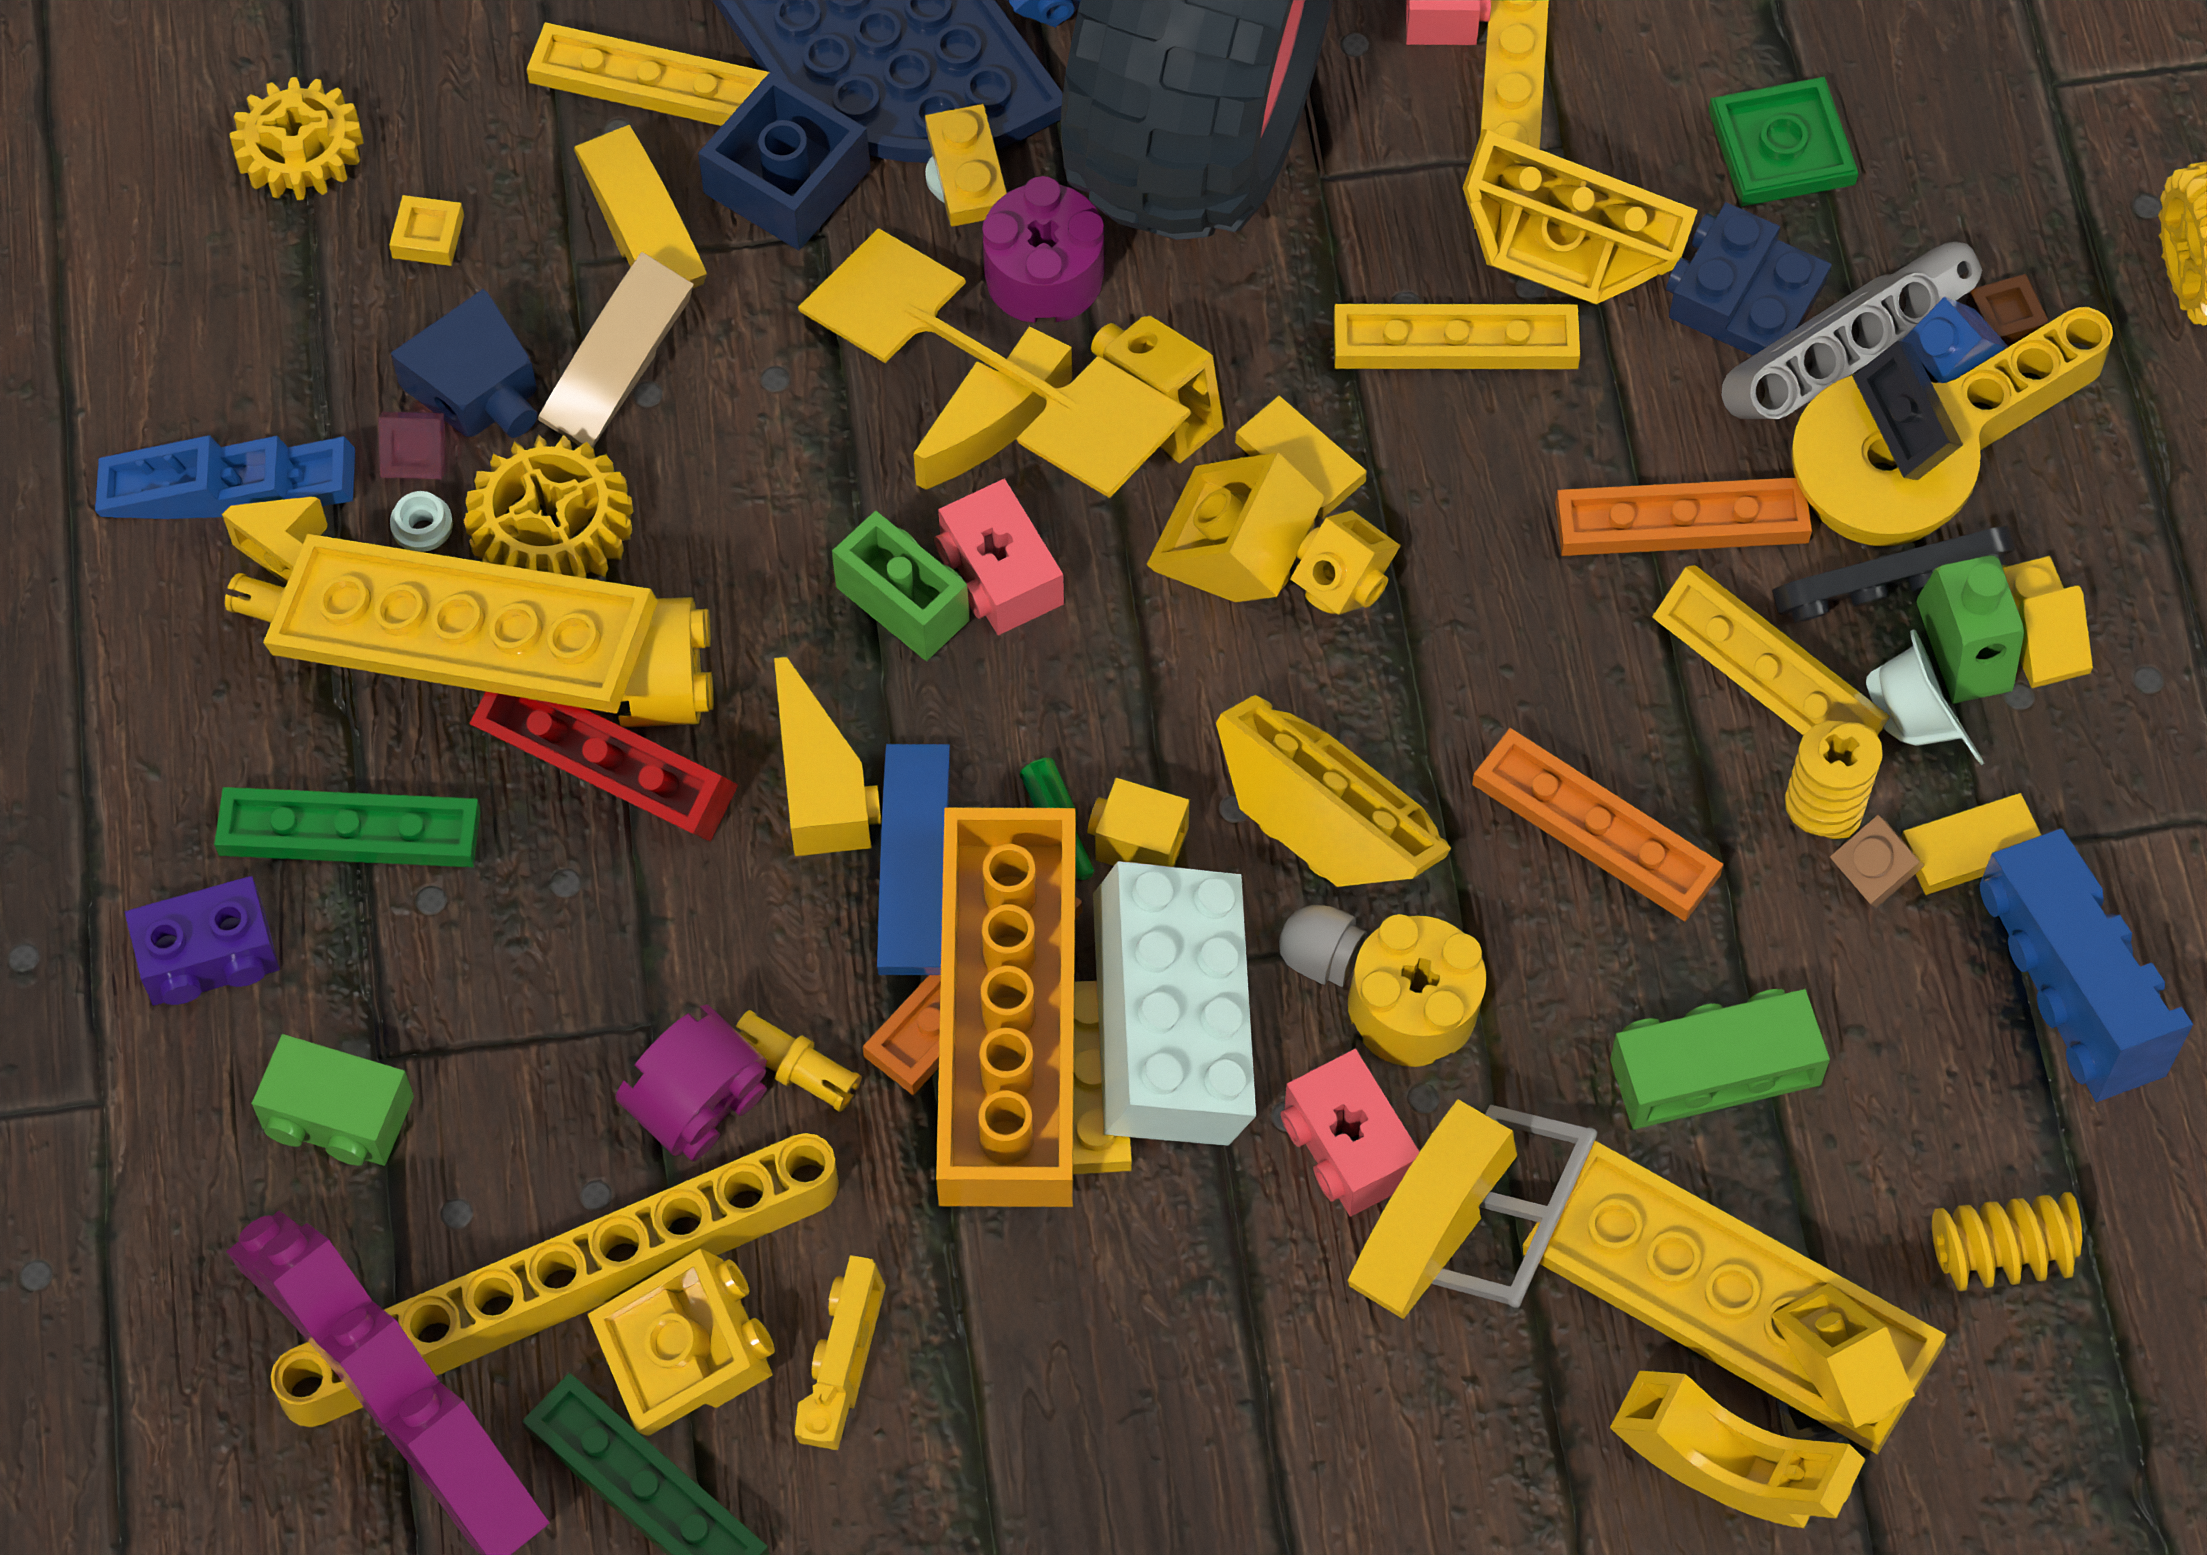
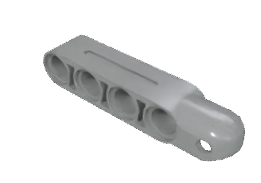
M1948 242L1931 249L1897 272L1879 276L1733 368L1726 375L1722 384V399L1725 407L1732 415L1739 419H1779L1794 412L1811 401L1829 385L1850 376L1870 363L1897 340L1902 341L1944 296L1956 301L1973 290L1982 273L1980 262L1974 250L1966 243ZM1966 271H1969V274L1965 279L1959 277ZM1901 290L1904 291L1906 296L1904 312H1902L1899 305ZM1854 320L1858 322L1860 329L1857 342L1853 340L1851 333ZM1807 349L1811 352L1813 359L1812 368L1809 373H1807L1804 366V355ZM1760 379L1765 387V397L1761 404L1756 397V386Z

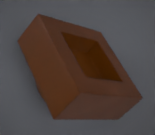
M2026 274L1974 288L1969 292L1966 300L1967 306L1975 309L2008 346L2015 344L2049 323Z

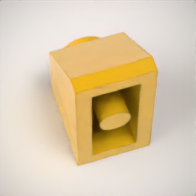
M1831 1283L1771 1314L1779 1332L1826 1404L1854 1428L1863 1424L1879 1422L1893 1413L1897 1405L1915 1396L1887 1326Z

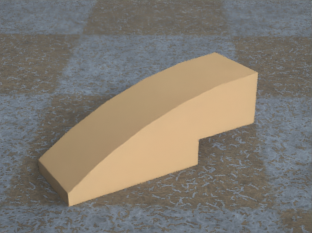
M641 252L575 353L540 412L538 420L561 435H565L566 438L581 446L588 442L593 448L654 359L658 346L689 302L694 284Z

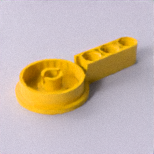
M2077 307L2047 323L1959 378L1947 383L1932 382L1963 446L1919 480L1903 478L1899 468L1891 471H1882L1872 465L1874 463H1886L1894 466L1896 462L1852 377L1853 375L1829 385L1815 396L1803 411L1796 426L1792 444L1794 475L1810 507L1830 529L1850 540L1867 545H1903L1931 534L1952 519L1968 501L1976 484L1980 468V450L2090 384L2101 374L2113 336L2110 321L2098 310L2089 307ZM2071 343H2080L2088 346L2090 349L2082 350L2074 347ZM2022 373H2033L2042 379L2032 380L2023 376ZM1972 403H1984L1993 409L1982 410L1976 408Z

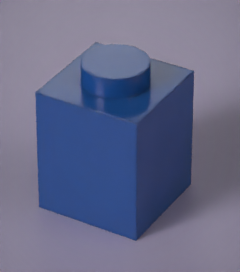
M1945 296L1902 340V342L1913 345L1921 363L1939 383H1947L1959 378L2009 347L1975 309Z

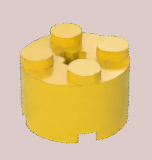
M693 597L657 599L658 603L622 698V701H629L631 713L619 716L621 727L699 724L701 712L713 710L712 673L701 672L700 648L710 647L711 641L709 610L696 609Z
M1397 914L1384 920L1381 926L1366 939L1358 953L1348 996V1013L1352 1024L1354 1022L1357 1030L1363 1037V1043L1379 1058L1393 1064L1420 1067L1432 1064L1436 1059L1452 1052L1454 1053L1464 1046L1474 1030L1486 987V971L1480 944L1474 937L1463 933L1454 925L1437 918ZM1411 989L1420 990L1422 993H1415Z

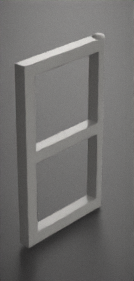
M1490 1105L1485 1115L1503 1126L1576 1143L1548 1206L1489 1192L1479 1205L1481 1208L1540 1222L1511 1287L1442 1269L1431 1284L1518 1308L1598 1133L1590 1127L1585 1128Z

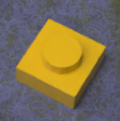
M402 195L389 244L392 258L451 266L464 219L462 204L459 202Z

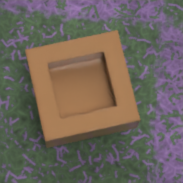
M1880 815L1873 818L1830 856L1833 862L1875 908L1925 866Z

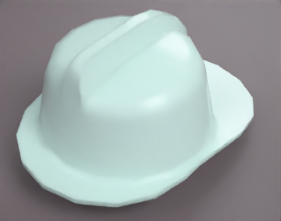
M1911 630L1913 647L1871 671L1867 676L1866 685L1872 702L1891 716L1884 726L1885 730L1899 741L1915 746L1963 738L1981 765L1985 764L1944 699L1926 650L1916 631Z

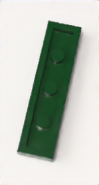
M570 1372L522 1420L524 1429L664 1554L770 1555L768 1546Z

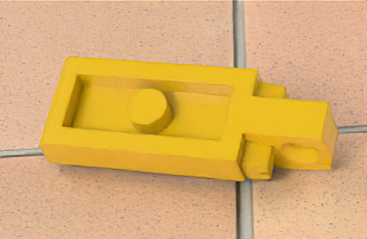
M850 1255L845 1277L837 1276L832 1284L828 1306L829 1315L834 1316L828 1340L820 1339L818 1341L812 1361V1377L817 1380V1383L813 1385V1393L798 1402L795 1436L801 1444L829 1448L831 1450L839 1449L848 1410L855 1407L886 1287L873 1259Z

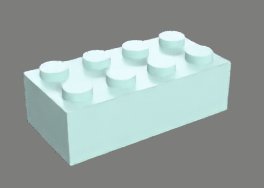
M1118 861L1093 893L1104 1135L1229 1146L1256 1117L1241 874Z

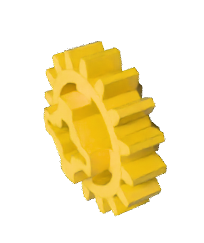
M297 77L290 78L287 90L280 91L274 83L266 84L268 97L262 100L250 94L246 98L250 113H235L234 120L237 131L230 133V140L238 169L241 174L248 173L251 185L255 189L269 183L271 194L274 198H279L286 188L293 189L297 200H303L306 188L314 186L321 195L328 193L327 179L332 177L337 181L345 182L347 175L344 164L358 165L360 161L357 146L363 144V136L353 103L345 104L342 91L339 88H335L325 95L322 82L319 79H315L308 89L300 87Z

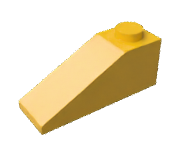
M787 657L774 658L790 826L795 856L871 848L869 825L881 824L877 785L864 786L862 762Z

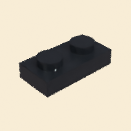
M1897 340L1852 376L1903 478L1919 480L1963 446L1911 343Z

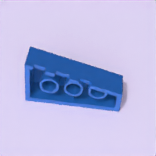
M2061 828L1992 853L1980 882V893L1983 903L1993 917H2000L2009 934L2008 946L2011 957L2021 972L2028 971L2038 990L2037 1003L2040 1013L2049 1027H2057L2067 1046V1063L2075 1080L2081 1085L2086 1083L2095 1102H2099L2166 1077L2193 1023L2182 1006L2169 1011L2159 994V991L2165 988V981L2153 963L2139 966L2133 957L2131 930L2121 915L2113 913L2105 915L2101 909L2104 900L2103 889L2064 830Z

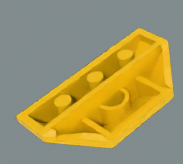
M1482 129L1463 185L1465 197L1487 265L1591 304L1603 302L1657 275H1663L1673 270L1678 260L1682 257L1698 211L1488 129Z
M1257 695L1220 714L1216 726L1239 809L1258 823L1265 834L1279 840L1307 862L1309 868L1317 875L1328 879L1337 887L1413 879L1446 858L1451 847L1446 840L1439 836L1436 825L1425 809L1327 732L1291 713L1273 710L1270 702Z

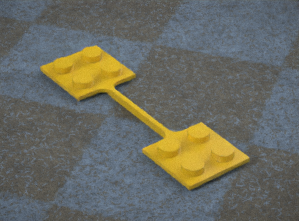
M879 228L798 306L799 311L884 363L915 334L925 331L933 332L1042 396L1047 401L1046 407L1016 438L1018 444L1108 498L1191 415L1189 408L1099 356L1069 385L1062 388H1054L936 318L938 311L966 283L965 278Z

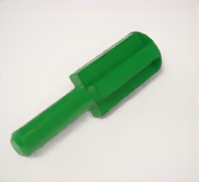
M1053 758L1035 760L1020 771L1019 776L1035 808H1075ZM1076 831V877L1080 880H1087L1093 876L1095 870Z

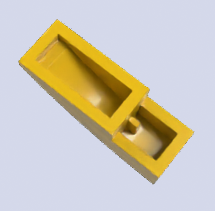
M624 126L575 146L576 156L622 258H627L630 267L640 253L643 252L693 283V288L703 285L707 272L672 199L631 126Z
M1029 326L1007 360L1054 388L1067 386L1072 380V347ZM977 361L914 452L916 485L927 490L960 476L993 457L1013 442L1044 411L1047 404L1046 399L1000 371H996Z
M1457 1099L1433 1131L1387 1203L1348 1278L1349 1286L1404 1319L1480 1221L1479 1205L1516 1159L1517 1152L1513 1131Z

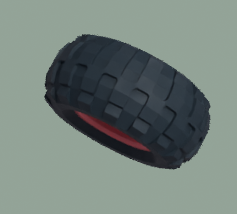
M1081 0L1069 51L1061 109V143L1064 168L1066 169L1069 184L1074 188L1090 193L1089 201L1118 224L1175 240L1204 238L1214 235L1216 228L1231 232L1241 231L1266 200L1291 146L1317 66L1333 0Z

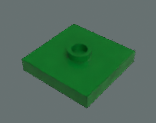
M1825 77L1710 98L1708 111L1741 207L1856 185L1858 170Z

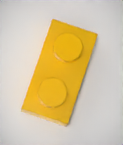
M984 104L925 115L926 131L951 227L984 221L993 205L1007 194Z

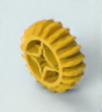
M2207 161L2189 164L2188 168L2175 170L2173 176L2167 178L2164 186L2165 190L2160 197L2162 210L2158 214L2161 222V233L2158 236L2163 246L2161 257L2165 260L2167 275L2170 278L2172 289L2179 298L2180 309L2187 310V315L2193 324H2202V326L2207 325Z
M539 434L534 443L535 448L524 450L521 445L514 441L511 448V458L506 459L493 454L490 461L492 472L477 471L474 480L476 490L468 491L466 497L468 513L465 514L464 524L467 534L471 536V549L473 554L477 556V559H482L483 562L580 578H586V574L592 572L605 578L608 571L606 559L621 560L624 552L622 541L629 540L632 533V525L629 518H631L633 513L632 500L627 495L626 480L621 475V472H614L613 462L608 458L607 454L595 458L594 449L588 442H585L573 451L571 442L565 435L561 437L555 447H547L546 441ZM523 494H525L524 497H523L519 502H517L516 504L512 505V503H513L515 500H517L520 496H522ZM539 504L543 505L548 516H543ZM550 515H555L559 527L555 526ZM593 517L592 521L589 524L588 518ZM588 525L584 531L572 539L577 530Z

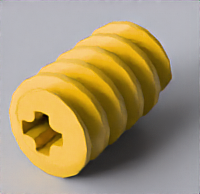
M1826 721L1814 725L1803 735L1785 794L1786 811L1793 823L1805 832L1831 839L1849 838L1859 828L1882 760L1881 741L1874 729L1861 723Z
M2064 1192L2059 1198L2058 1204L2050 1195H2040L2035 1198L2032 1207L2023 1198H2015L2008 1202L2005 1211L1998 1202L1991 1201L1984 1202L1980 1208L1979 1215L1971 1205H1959L1954 1211L1953 1218L1944 1208H1935L1932 1215L1933 1243L1939 1266L1944 1273H1950L1958 1291L1967 1290L1971 1270L1977 1271L1985 1288L1993 1287L1996 1267H2003L2010 1284H2020L2022 1265L2029 1263L2037 1281H2046L2049 1261L2052 1260L2056 1261L2064 1278L2073 1277L2075 1258L2081 1254L2082 1225L2078 1205L2071 1192Z

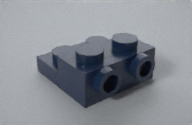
M1725 202L1717 217L1709 213L1704 215L1692 241V246L1698 248V251L1692 261L1680 258L1669 277L1666 291L1673 294L1669 318L1754 356L1803 324L1829 278L1832 264L1777 240L1780 230L1779 225Z

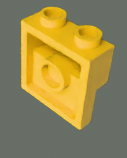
M698 1249L588 1314L633 1425L638 1433L650 1436L704 1404L717 1408L773 1376L766 1360L768 1356L775 1352L773 1341L764 1325L758 1319H748L740 1299L749 1294V1287L741 1270L732 1260L723 1261L722 1258Z

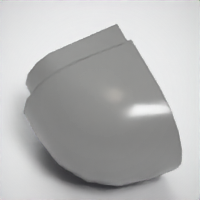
M1324 905L1306 906L1296 910L1284 924L1279 941L1280 954L1286 964L1296 972L1323 985L1330 981L1343 988L1355 967L1358 953L1366 941L1367 931L1356 927V917L1344 911Z

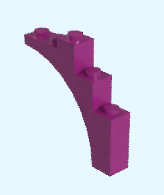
M280 1210L272 1216L267 1215L254 1220L242 1230L238 1237L239 1242L226 1251L237 1268L288 1318L345 1383L418 1474L471 1547L480 1555H511L550 1524L465 1402L437 1379L396 1319L372 1301L327 1237L309 1223L304 1224L302 1227Z

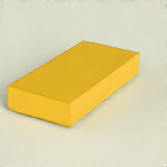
M1281 396L1275 398L1236 432L1235 443L1248 455L1256 456L1279 452L1325 496L1317 513L1322 519L1366 482L1367 471Z
M2019 793L1904 830L1901 839L1925 865L1916 873V876L1925 895L1983 877L1992 853L2041 836V833L2022 794Z

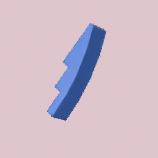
M209 435L101 457L98 462L95 512L100 517L214 518L223 517L222 514L230 506L303 497H316L320 499L322 506L353 501L355 447L345 436L293 447H287L278 436L221 447Z
M886 744L880 857L878 975H941L944 808H949L950 744Z

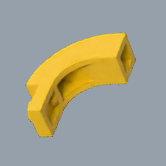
M1639 1370L1610 1426V1429L1640 1455L1685 1485L1746 1514L1798 1528H1805L1810 1516L1836 1519L1843 1504L1848 1499L1852 1486L1865 1461V1458L1850 1444L1793 1439L1754 1426L1722 1407L1689 1376L1680 1373Z

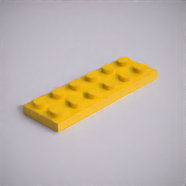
M307 534L263 643L270 653L275 656L617 714L658 600L649 588Z
M1594 1141L1539 1264L1877 1455L1912 1398L1897 1405L1893 1413L1879 1422L1863 1424L1854 1428L1826 1404L1779 1332L1771 1314L1831 1283L1887 1326L1914 1394L1946 1341L1945 1333L1597 1141ZM1540 1222L1536 1223L1523 1243V1255H1526Z

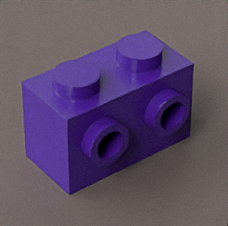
M252 876L124 911L140 978L153 1006L162 1003L170 1005L184 1004L196 999L201 992L226 985L234 987L248 986L260 981L265 974L280 970L263 902Z

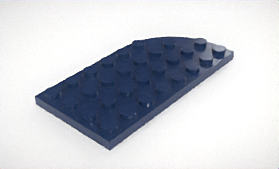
M713 0L762 71H772L866 127L869 155L903 162L928 163L933 154L926 131L925 115L984 104L996 151L1061 120L1062 91L995 0Z

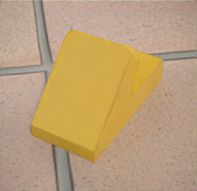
M316 497L232 505L222 514L232 544L286 585L307 534L321 536L328 525L320 499Z
M2050 556L2004 567V574L2023 623L2024 637L2019 660L2031 689L2090 674L2093 666L2084 596L2080 585L2064 589Z

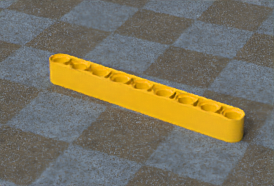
M803 1133L791 1136L386 1308L384 1311L396 1319L432 1372L437 1376L603 1305L698 1249H703L717 1256L822 1211L831 1205L837 1196L839 1187L833 1149L826 1140L818 1135ZM805 1165L817 1166L823 1170L820 1177L814 1181L800 1182L791 1177L796 1169ZM744 1191L756 1192L762 1196L757 1204L745 1209L736 1208L729 1204L735 1195ZM690 1217L700 1221L696 1230L690 1234L677 1235L668 1231L670 1225L679 1218ZM627 1243L638 1247L635 1255L626 1261L616 1262L606 1258L610 1249L616 1245ZM569 1270L576 1274L572 1282L565 1287L555 1289L543 1285L546 1278L555 1271ZM503 1296L513 1300L509 1309L502 1314L492 1316L481 1312L485 1303L494 1297ZM443 1323L450 1326L447 1334L439 1341L427 1343L418 1340L419 1334L430 1324ZM309 1342L290 1349L281 1355L273 1365L271 1373L272 1388L288 1418L300 1426L314 1427L323 1425L363 1407ZM308 1377L322 1379L321 1386L312 1395L302 1398L291 1395L294 1386L302 1379Z

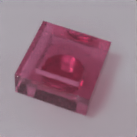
M382 412L378 417L380 478L442 479L445 474L444 413Z

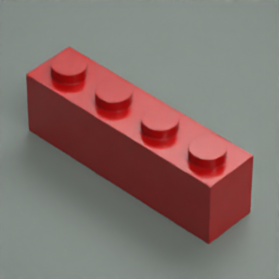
M485 691L469 723L711 842L738 787V784L581 707Z

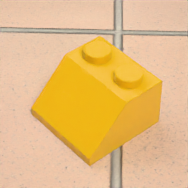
M1279 452L1195 466L1147 565L1154 572L1232 602L1277 597L1290 578V569L1296 559L1301 543L1314 528V519L1325 496Z

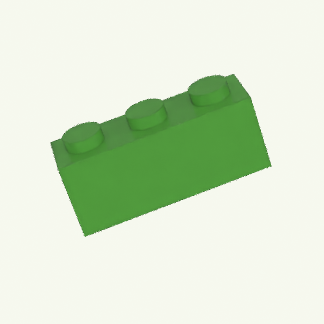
M1770 989L1754 995L1747 1003L1722 1008L1720 1004H1706L1689 1011L1684 1018L1660 1023L1658 1019L1649 1018L1633 1022L1626 1026L1622 1032L1616 1033L1610 1061L1632 1129L1635 1130L1820 1086L1830 1058L1806 989L1786 994L1782 989Z

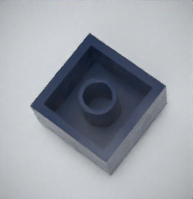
M772 71L768 73L698 152L704 194L798 251L870 170L867 128Z

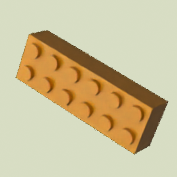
M944 808L936 1174L939 1206L1073 1207L1075 808Z

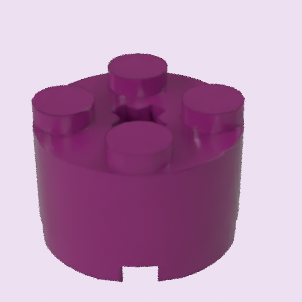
M1045 176L1029 180L1025 186L1008 192L993 205L983 223L982 234L985 278L989 294L997 306L1018 320L1036 323L1035 317H1055V323L1066 321L1087 310L1101 291L1104 275V223L1096 207L1081 193L1069 187L1059 185L1056 180Z
M708 1004L700 1006L701 1020L697 1021L690 1013H687L669 1027L635 1063V1066L643 1075L634 1088L623 1080L616 1094V1101L673 1156L685 1154L692 1162L701 1158L716 1143L720 1133L715 1127L732 1110L737 1115L743 1116L758 1103L767 1090V1087L760 1082L766 1073V1059Z

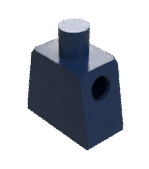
M484 288L391 352L398 383L401 388L464 436H476L496 422L509 437L516 438L525 434L537 419V412L526 401L537 390L532 363L491 296Z

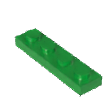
M223 787L214 846L219 856L474 867L481 809L478 799Z

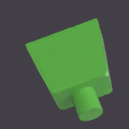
M1989 555L1935 568L1917 597L1916 603L1952 704L2013 691L2024 629L2000 560L1996 556ZM1978 654L1985 659H1978L1976 655Z

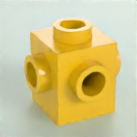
M1353 510L1325 518L1321 527L1313 529L1301 543L1297 551V558L1301 561L1290 579L1306 590L1305 597L1312 605L1324 612L1340 615L1361 607L1368 608L1383 593L1388 583V577L1384 573L1401 545Z

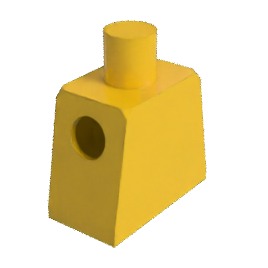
M1152 316L1140 318L1125 331L1116 324L1110 323L1097 332L1091 344L1093 354L1190 409L1191 415L1160 446L1179 464L1182 463L1224 428L1212 354Z

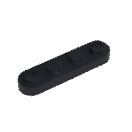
M2007 525L1802 578L1774 588L1772 594L1778 614L1792 613L1794 623H1800L1831 613L1828 603L1851 598L1853 607H1860L1890 597L1888 587L1909 582L1912 592L1921 591L1935 568L1942 565L1993 555L2000 560L2003 568L2007 566L2004 555L2015 551L2009 527Z

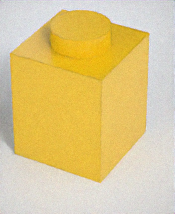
M1116 778L1108 799L1097 798L1088 824L1087 833L1095 836L1096 861L1113 866L1120 861L1174 867L1189 828V800Z

